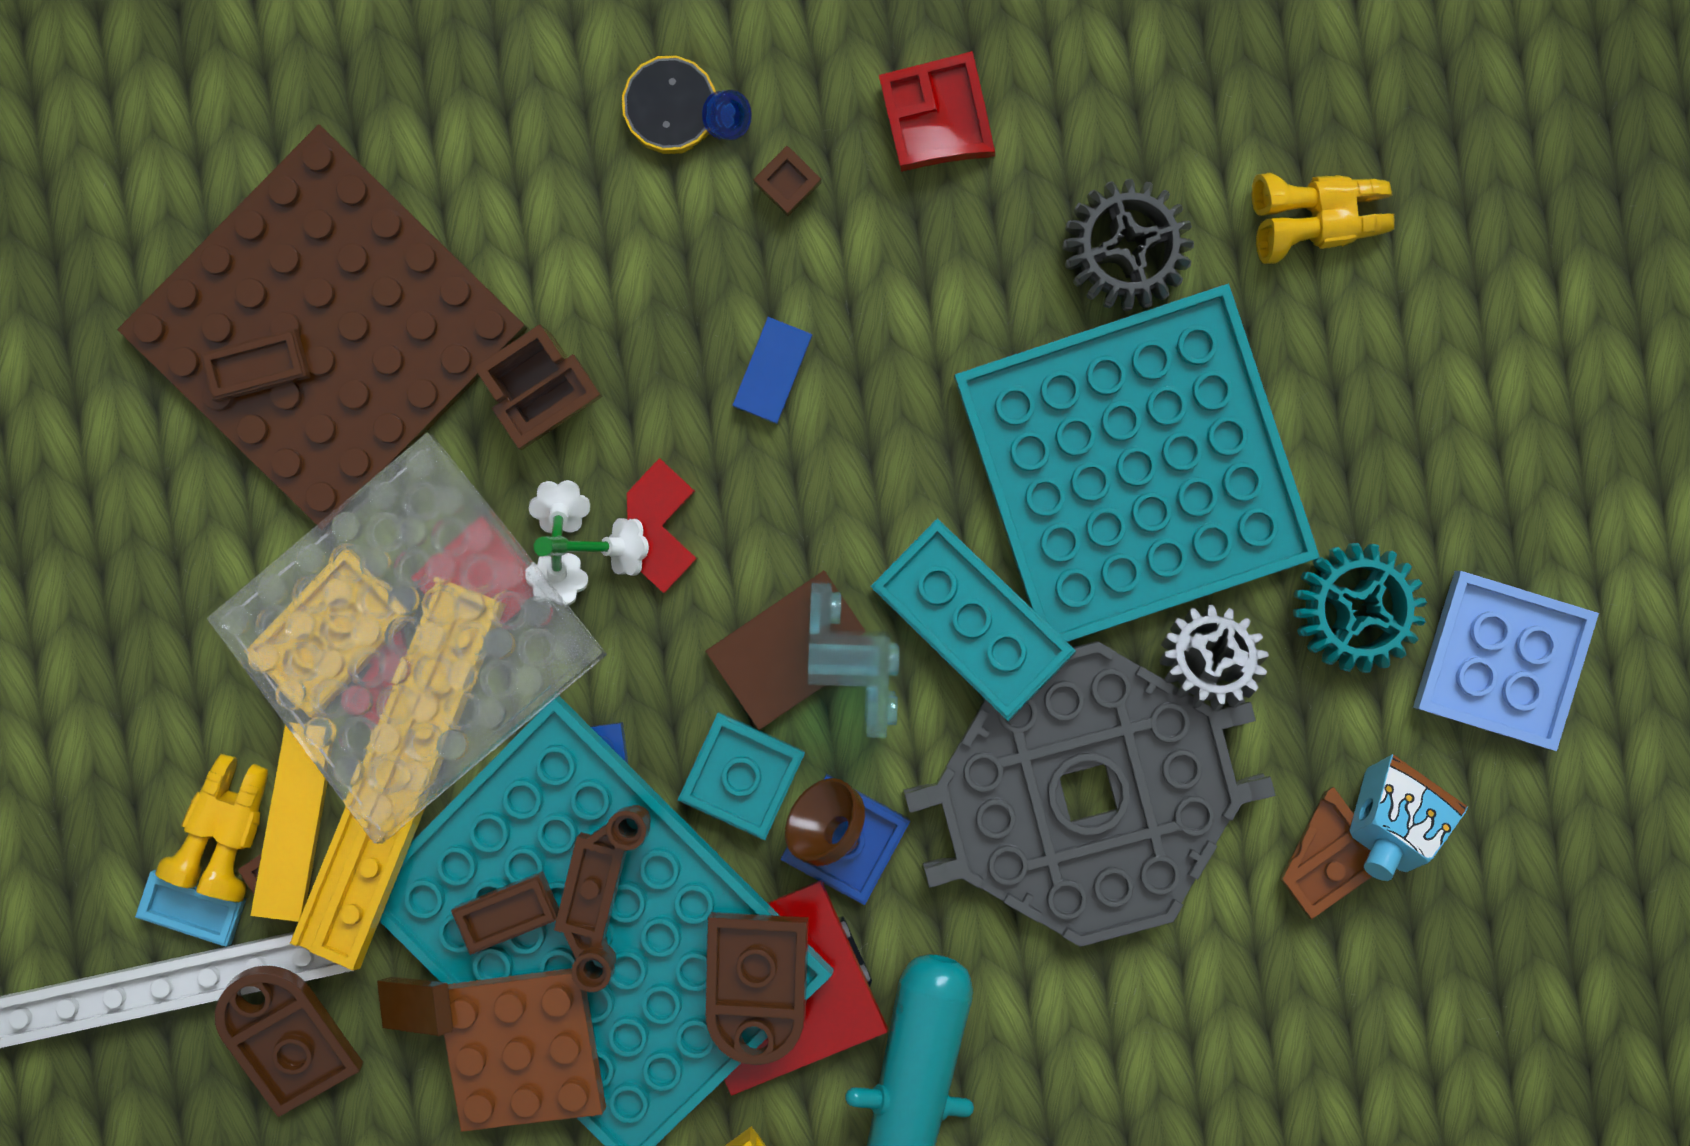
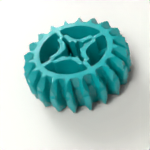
M1349 543L1346 555L1339 547H1333L1329 549L1330 562L1323 557L1314 559L1313 564L1319 575L1303 572L1301 579L1310 585L1309 591L1295 590L1294 592L1295 598L1306 600L1305 608L1294 609L1293 616L1307 618L1308 621L1307 624L1300 626L1297 632L1299 636L1315 635L1309 642L1307 649L1313 653L1324 649L1322 654L1323 663L1332 665L1339 659L1340 670L1348 672L1353 669L1356 663L1360 672L1369 673L1373 667V661L1379 668H1387L1390 666L1389 653L1396 658L1406 656V651L1401 641L1415 644L1419 639L1415 633L1410 631L1411 625L1423 626L1426 623L1425 618L1422 616H1414L1415 607L1425 606L1427 601L1425 598L1413 597L1412 594L1423 583L1419 579L1405 580L1412 566L1409 563H1401L1395 566L1397 553L1394 551H1386L1380 557V549L1377 544H1368L1363 552L1359 543ZM1364 568L1371 571L1368 578L1360 580L1358 585L1352 590L1333 584L1338 577L1351 569ZM1387 587L1393 602L1392 615L1385 610L1382 603V597ZM1345 598L1365 600V603L1362 605L1367 606L1366 613L1373 617L1353 615L1357 610H1352L1353 603ZM1326 600L1333 604L1337 611V619L1333 625V628L1336 630L1335 633L1332 632L1327 623L1325 615ZM1368 625L1385 631L1377 640L1361 647L1347 645L1352 636H1358L1364 627Z

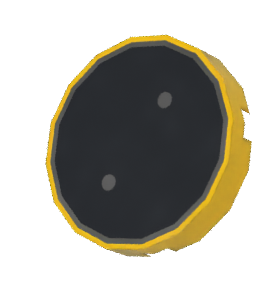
M676 55L657 56L641 64L628 78L622 94L623 116L631 133L646 148L662 154L684 153L693 149V146L699 144L702 139L705 140L711 133L705 123L704 110L708 100L716 94V90L708 74L695 62Z

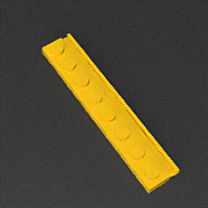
M441 578L438 579L290 944L310 950L309 952L352 971L361 968L508 604Z

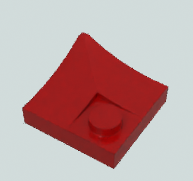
M973 51L879 75L901 172L935 164L995 156L993 139Z

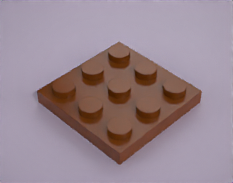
M572 968L448 984L453 1032L444 1034L461 1132L603 1114L606 1109V1102L587 992L580 989L574 983L571 974Z

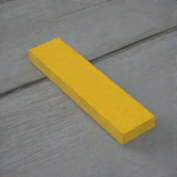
M291 722L285 723L250 916L299 922L309 892L337 733L335 728Z

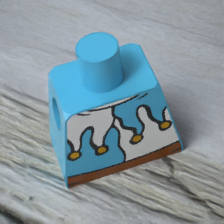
M1393 754L1368 767L1363 778L1350 827L1352 838L1371 850L1364 864L1365 871L1376 879L1389 881L1393 878L1396 869L1409 872L1427 864L1434 858L1464 816L1468 806Z

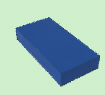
M767 317L732 406L778 425L813 335Z

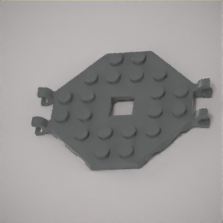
M1098 641L1073 647L1077 653L1009 722L984 699L937 782L903 789L910 813L942 804L956 857L941 858L923 863L929 888L962 878L1001 899L1005 904L1036 922L1051 928L1079 947L1174 922L1183 906L1182 902L1195 879H1199L1217 848V841L1228 822L1234 819L1240 806L1247 802L1276 796L1270 776L1265 777L1263 773L1243 778L1236 782L1222 729L1256 721L1251 702L1243 700L1236 708L1225 704L1219 711H1213L1212 707L1205 703L1196 708L1194 707V697L1187 694L1179 698L1177 696L1179 688L1171 683H1166L1164 679ZM1104 764L1116 809L1071 821L1060 777Z

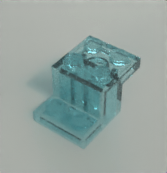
M812 581L808 685L866 687L864 715L866 737L887 738V725L896 726L898 699L895 696V691L888 690L889 675L898 676L899 646H897V643H890L889 634L883 631L830 630V623L840 624L841 592H831V582Z

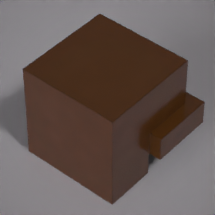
M541 324L474 368L494 399L499 402L492 407V410L520 450L525 449L603 397L574 354L567 357L554 336Z

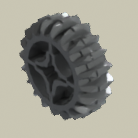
M1126 179L1123 183L1121 194L1113 181L1107 182L1104 186L1105 198L1096 190L1090 191L1087 199L1091 207L1078 203L1073 212L1081 221L1069 220L1065 226V230L1068 233L1078 237L1066 239L1062 243L1063 250L1077 252V255L1067 259L1065 267L1066 269L1081 267L1083 272L1076 276L1073 283L1075 286H1080L1089 280L1093 284L1086 295L1090 300H1093L1100 291L1105 292L1106 296L1103 306L1106 308H1111L1114 305L1117 296L1121 297L1123 311H1130L1133 308L1135 296L1143 309L1148 308L1152 305L1151 292L1158 299L1164 300L1169 296L1166 283L1170 286L1178 287L1183 281V278L1175 269L1187 270L1191 266V260L1179 253L1187 252L1194 248L1193 240L1180 238V235L1192 228L1191 222L1182 221L1177 223L1175 218L1183 211L1182 205L1176 204L1169 210L1164 205L1170 196L1169 191L1163 190L1156 199L1151 197L1150 195L1153 190L1151 182H1145L1140 192L1136 193L1133 179ZM1125 209L1138 211L1146 215L1156 226L1146 228L1139 226L1134 222L1131 213L1125 212ZM1109 212L1112 219L1109 225L1111 239L1103 242L1099 247L1091 249L1090 242L1093 225L1098 218ZM1123 235H1125L1128 242L1136 241L1138 243L1144 241L1132 252L1133 255H1131L1127 248L1121 250L1120 248L1113 249L1124 238ZM1164 242L1165 248L1162 265L1156 275L1147 279L1144 268L1147 266L1146 250L1153 248L1158 243ZM1111 262L1119 265L1125 277H1130L1132 282L1120 281L1109 276L1097 263Z

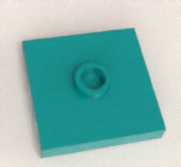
M718 712L679 795L678 801L765 840L804 757L805 751Z

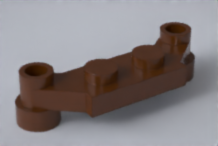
M640 805L619 809L609 819L608 823L591 835L581 832L576 838L554 931L564 933L576 958L571 970L573 981L580 989L586 992L602 990L614 975L616 954L608 945L606 934L627 850L639 847L649 834L650 814ZM626 819L634 820L638 825V829L631 828L627 824ZM593 960L598 961L602 967L596 966Z

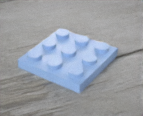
M1454 571L1413 708L1557 751L1599 613L1467 572Z

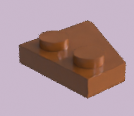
M1330 787L1324 792L1280 877V880L1309 919L1315 918L1372 877L1364 869V864L1371 850L1352 838L1350 827L1354 813L1334 787Z

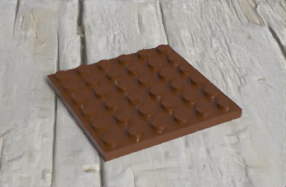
M318 124L117 330L322 531H329L480 377L474 368L514 342L528 327L342 145ZM290 329L299 331L311 378L220 402L211 400L199 353Z

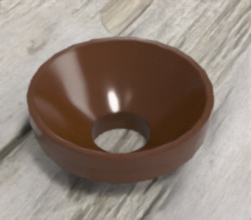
M835 778L823 779L807 788L796 800L787 818L785 840L790 852L801 861L815 866L831 864L851 853L858 845L865 821V806L861 796L848 783ZM848 821V828L838 843L833 844L832 836L835 829L841 823Z

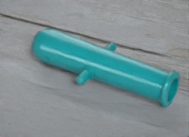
M933 954L918 956L906 966L899 979L879 1084L873 1089L852 1087L845 1095L849 1106L870 1108L873 1111L867 1146H936L942 1120L944 1121L947 1116L969 1117L974 1111V1105L970 1099L950 1097L948 1095L973 995L972 981L968 970L956 960Z

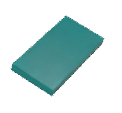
M938 518L870 586L1008 722L1077 653L1069 643Z

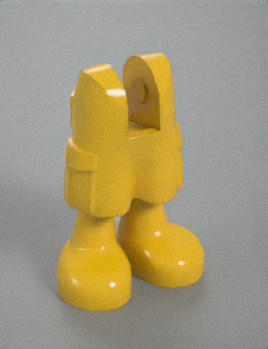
M1273 173L1258 174L1253 180L1251 195L1256 214L1260 216L1273 215L1300 208H1307L1312 213V217L1269 218L1260 224L1256 236V247L1259 259L1264 264L1280 262L1287 255L1290 248L1300 241L1310 239L1320 249L1337 246L1343 247L1355 242L1356 239L1381 235L1394 230V214L1358 216L1357 202H1370L1392 196L1389 181L1351 179L1350 177L1340 175L1316 176L1312 178L1307 187H1299L1287 184L1282 178Z
M220 754L208 772L200 792H197L191 800V804L181 826L184 827V831L188 835L183 845L174 856L165 857L158 863L155 875L170 884L182 888L195 887L202 871L200 862L209 838L214 837L217 845L207 868L199 880L196 892L221 900L242 902L247 889L244 881L234 874V862L238 849L242 850L252 846L257 827L260 824L261 812H259V808L267 783L268 769L256 764L251 765L243 779L239 792L236 793L230 791L229 788L236 771L237 758Z

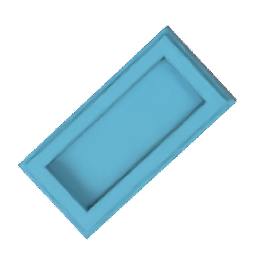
M156 870L150 872L135 918L224 947L232 944L247 900L246 898L242 902H232L205 896L196 892L198 883L193 888H182L158 878L155 875Z

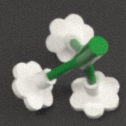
M566 480L559 484L546 481L538 486L537 497H534L529 503V512L532 517L539 520L540 527L545 532L552 533L551 537H539L534 542V551L540 557L538 564L532 566L527 572V582L534 588V597L539 603L550 604L555 601L561 606H569L575 602L577 592L586 589L588 576L580 569V559L576 555L567 552H601L604 556L611 557V566L616 574L635 576L640 573L642 559L647 556L649 545L647 539L643 536V525L638 519H617L613 524L612 534L609 537H604L602 541H568L562 536V532H575L581 528L582 518L590 512L589 499L580 495L579 486L573 481Z

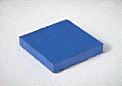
M826 774L824 777V779L833 778L828 774ZM857 791L865 806V821L858 845L851 853L831 864L815 866L801 861L786 847L781 860L817 880H822L824 884L865 905L908 827L910 819ZM848 821L841 823L835 829L832 836L833 844L838 843L848 828Z

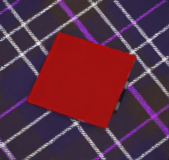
M822 880L767 903L780 916L809 917L808 944L834 969L833 974L806 1000L804 1026L800 1038L793 1049L784 1057L772 1063L762 1065L741 1063L724 1079L731 1096L888 1032V1027L870 989L872 983L871 976L844 916L838 918ZM768 1038L757 1048L766 1046L769 1043Z

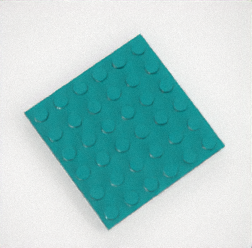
M1229 283L953 376L1029 605L1066 642L1320 558Z

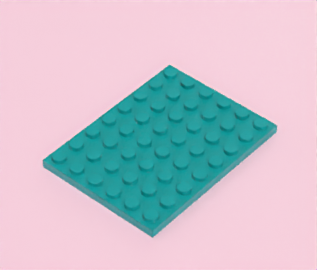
M557 695L411 842L380 922L440 982H446L447 984L572 968L576 958L564 933L554 931L556 921L470 955L451 910L459 904L541 871L544 872L558 907H560L577 836L581 832L591 835L608 823L609 819L623 807L632 805L644 807L649 812L651 818L649 834L639 847L627 850L606 934L607 943L616 954L614 975L602 990L587 992L606 1109L602 1115L578 1117L577 1119L604 1146H656L741 1064V1062L728 1057L716 1046L706 1024L708 917L710 913L780 915ZM626 819L627 824L631 828L638 829V825L634 820ZM809 944L806 1000L832 976L834 971ZM593 960L596 966L602 967L598 961ZM748 1027L742 1031L744 1042L752 1048H757L768 1038L765 1031L759 1027Z

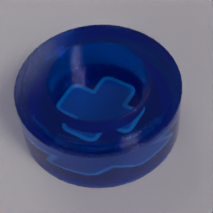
M735 90L713 92L706 99L702 109L703 124L708 133L717 139L734 140L742 137L747 132L752 119L748 100L743 94Z

